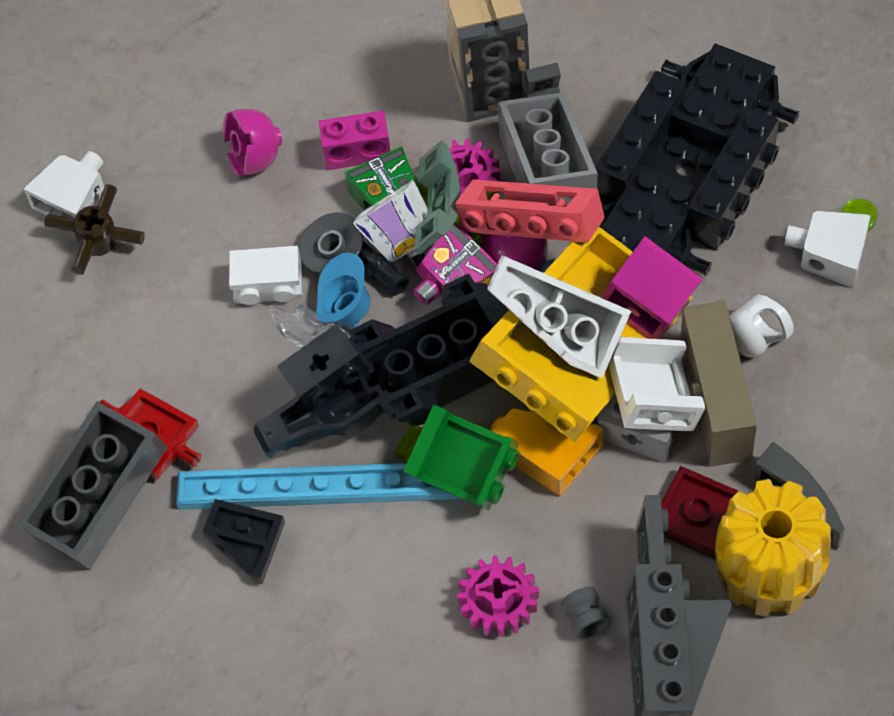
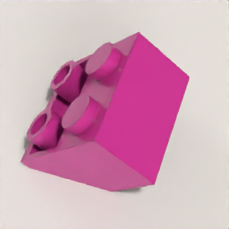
M644 237L612 279L601 298L630 310L631 313L626 323L644 337L660 339L703 279L650 239Z

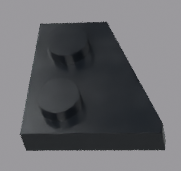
M215 499L204 525L203 534L206 539L255 582L263 584L282 533L285 519L282 515Z

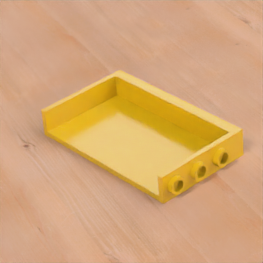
M598 227L588 243L573 241L549 266L544 274L601 298L612 279L632 254V251ZM692 296L690 297V299L688 300V302L685 304L684 307H686V306L689 304V302H690L691 299L693 298ZM510 310L480 341L470 359L473 365L496 381L500 387L509 391L530 410L535 411L559 432L565 434L574 442H576L616 394L609 365L602 378L569 365ZM681 310V312L678 314V316L676 317V319L673 321V323L669 326V328L665 331V333L661 336L660 339H662V337L667 333V331H668V330L672 327V325L677 321V319H678V318L680 317V315L682 314V310ZM627 323L620 336L646 338Z

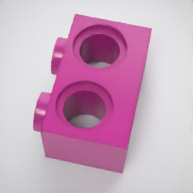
M384 110L318 121L326 170L359 166L391 151Z

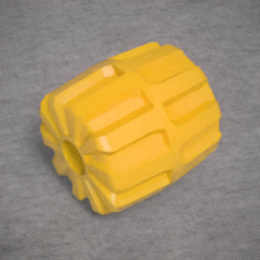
M770 479L757 481L755 490L747 494L739 490L730 499L726 515H722L717 530L715 557L718 579L720 582L727 583L728 597L737 606L744 604L754 609L755 615L768 617L771 612L785 611L788 615L800 610L806 596L811 598L815 596L829 565L831 527L826 522V509L817 497L806 498L802 494L803 486L791 481H787L780 487L774 486Z

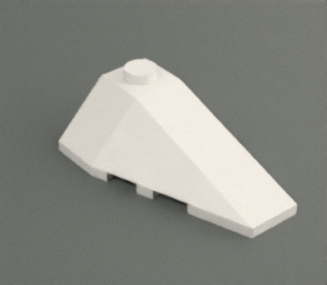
M503 255L487 288L492 295L569 365L600 378L603 377L629 318L630 310Z

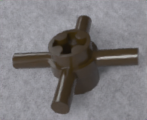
M106 184L97 206L83 208L77 213L75 219L47 214L45 217V227L75 233L76 239L81 246L71 270L78 275L85 273L91 255L102 256L109 253L115 246L116 240L142 245L144 242L145 233L143 231L114 226L112 217L108 214L117 193V188L113 185Z

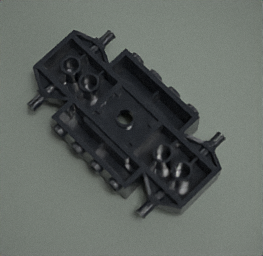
M716 43L709 52L689 62L687 66H681L666 59L662 64L661 72L655 71L595 167L598 173L597 189L601 203L606 204L602 207L604 219L599 227L632 252L641 240L647 237L689 269L707 276L712 267V262L696 257L694 253H691V240L717 251L723 239L728 241L731 238L736 225L734 220L738 214L744 215L750 203L751 197L749 195L752 189H759L765 176L764 169L766 165H772L777 158L779 146L776 145L779 119L794 125L799 117V111L785 107L779 102L778 76L775 75V66ZM681 167H689L694 172L684 176L680 175L677 170Z

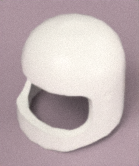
M754 295L729 315L738 353L745 357L752 358L762 355L769 345L777 341H785L794 332L792 319L785 308L764 295ZM764 310L773 312L781 324L782 333L771 329L762 320L759 313Z

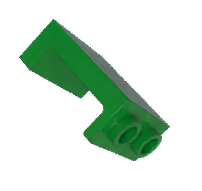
M433 404L403 472L489 511L492 504L496 505L503 495L505 485L502 484L507 470L512 471L519 459L520 451L517 450L519 444L508 436L504 437L455 416L446 409Z

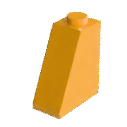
M512 408L505 417L500 416L490 428V431L504 437L508 436L519 444L517 450L520 451V455L515 467L559 497L604 446V428L597 424L591 423L574 442L536 412Z

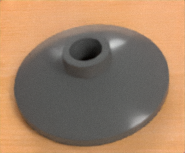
M333 212L313 221L303 233L299 244V253L303 264L310 271L321 274L324 267L334 257L349 252L358 255L363 243V234L353 224L355 219L346 213Z

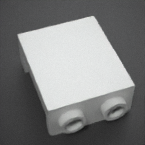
M634 337L619 338L608 365L624 428L694 431L705 410L703 397L691 396L681 363V359L687 349L685 341Z

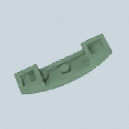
M442 140L419 159L418 182L428 188L427 218L416 227L414 251L418 254L423 253L452 228L458 216L455 203L460 197L459 178L451 152L447 144Z

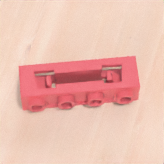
M473 179L455 203L462 229L465 232L588 243L604 219L599 191L593 188ZM486 191L504 192L506 200L499 199L500 194L495 193L492 196V198L488 200ZM558 196H559V197L573 198V199H572V200L570 201V203L567 205L566 202H565V200H564L563 198L559 199V201H558Z

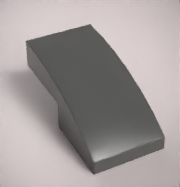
M558 62L525 70V98L560 93L559 82L561 73Z

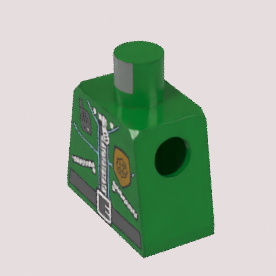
M402 146L344 172L347 190L363 210L412 180L416 184Z

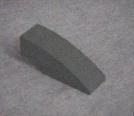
M772 442L756 461L754 480L770 479L774 486L780 487L787 481H791L803 486L802 494L806 498L817 497L826 509V522L831 527V547L837 550L841 546L845 528L832 502L810 472L792 455Z

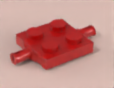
M139 388L129 402L120 408L113 406L104 399L100 401L101 404L155 433L168 446L150 474V477L158 481L168 466L177 458L192 467H196L197 462H200L202 454L186 446L187 441L199 427L197 419Z

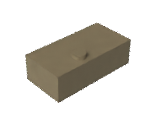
M724 300L682 307L680 341H685L687 347L683 358L692 396L703 397L705 410L699 420L709 467L752 460L757 424L726 302Z

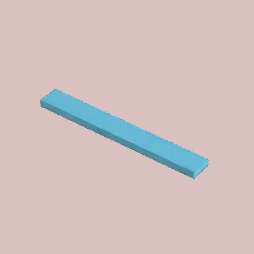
M407 463L182 471L178 472L176 504L178 510L211 508L215 499L246 507L451 500L461 498L409 476L403 472Z

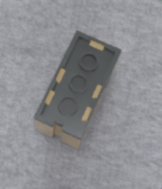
M443 0L449 63L467 122L498 115V102L525 98L524 75L525 70L529 69L528 24L520 1Z

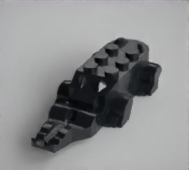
M466 274L443 285L444 292L441 293L442 307L396 329L391 325L372 319L349 330L350 338L348 340L359 353L368 370L362 373L356 382L346 385L334 393L330 400L322 406H316L311 411H308L296 394L292 400L256 422L254 434L262 450L268 457L273 458V455L280 450L286 451L292 447H300L328 436H353L360 434L383 413H389L391 418H397L399 422H408L412 426L425 424L433 404L442 407L494 381L473 365L470 359L480 341L509 309L487 290L489 285L484 282H474L470 274Z

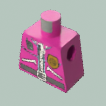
M455 222L452 228L436 241L416 269L424 281L413 290V293L421 303L428 306L438 295L441 297V293L444 292L443 285L466 274H470L474 282H485L493 276L498 264Z

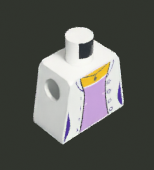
M413 180L362 211L353 222L355 227L390 262H394L407 254L416 268H418L430 251L426 249L421 254L414 251L416 227L427 218V207Z

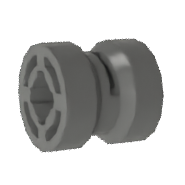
M593 587L575 590L568 594L561 602L566 616L571 617L573 620L572 629L578 639L596 636L611 624L607 612L599 608L600 598Z

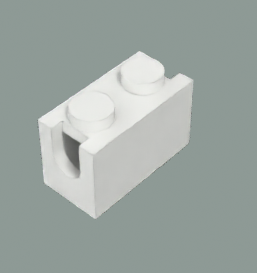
M298 246L230 251L229 286L233 290L234 304L253 305L266 301L289 302L293 299H303L302 262Z

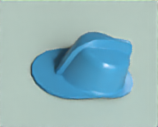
M349 252L331 259L321 272L318 281L316 315L323 323H335L339 326L353 329L359 326L360 320L369 311L371 300L364 285L363 261L358 255Z

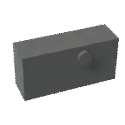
M97 401L17 525L31 536L90 570L168 446L155 433Z

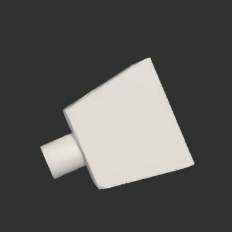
M88 151L79 162L65 155L57 157L24 188L31 208L44 215L53 214L75 219L77 213L83 208L97 206L104 189L101 175L98 172L103 165V160L92 151Z
M816 211L813 213L809 229L788 226L784 245L803 249L801 268L803 270L853 288L868 232L870 215Z

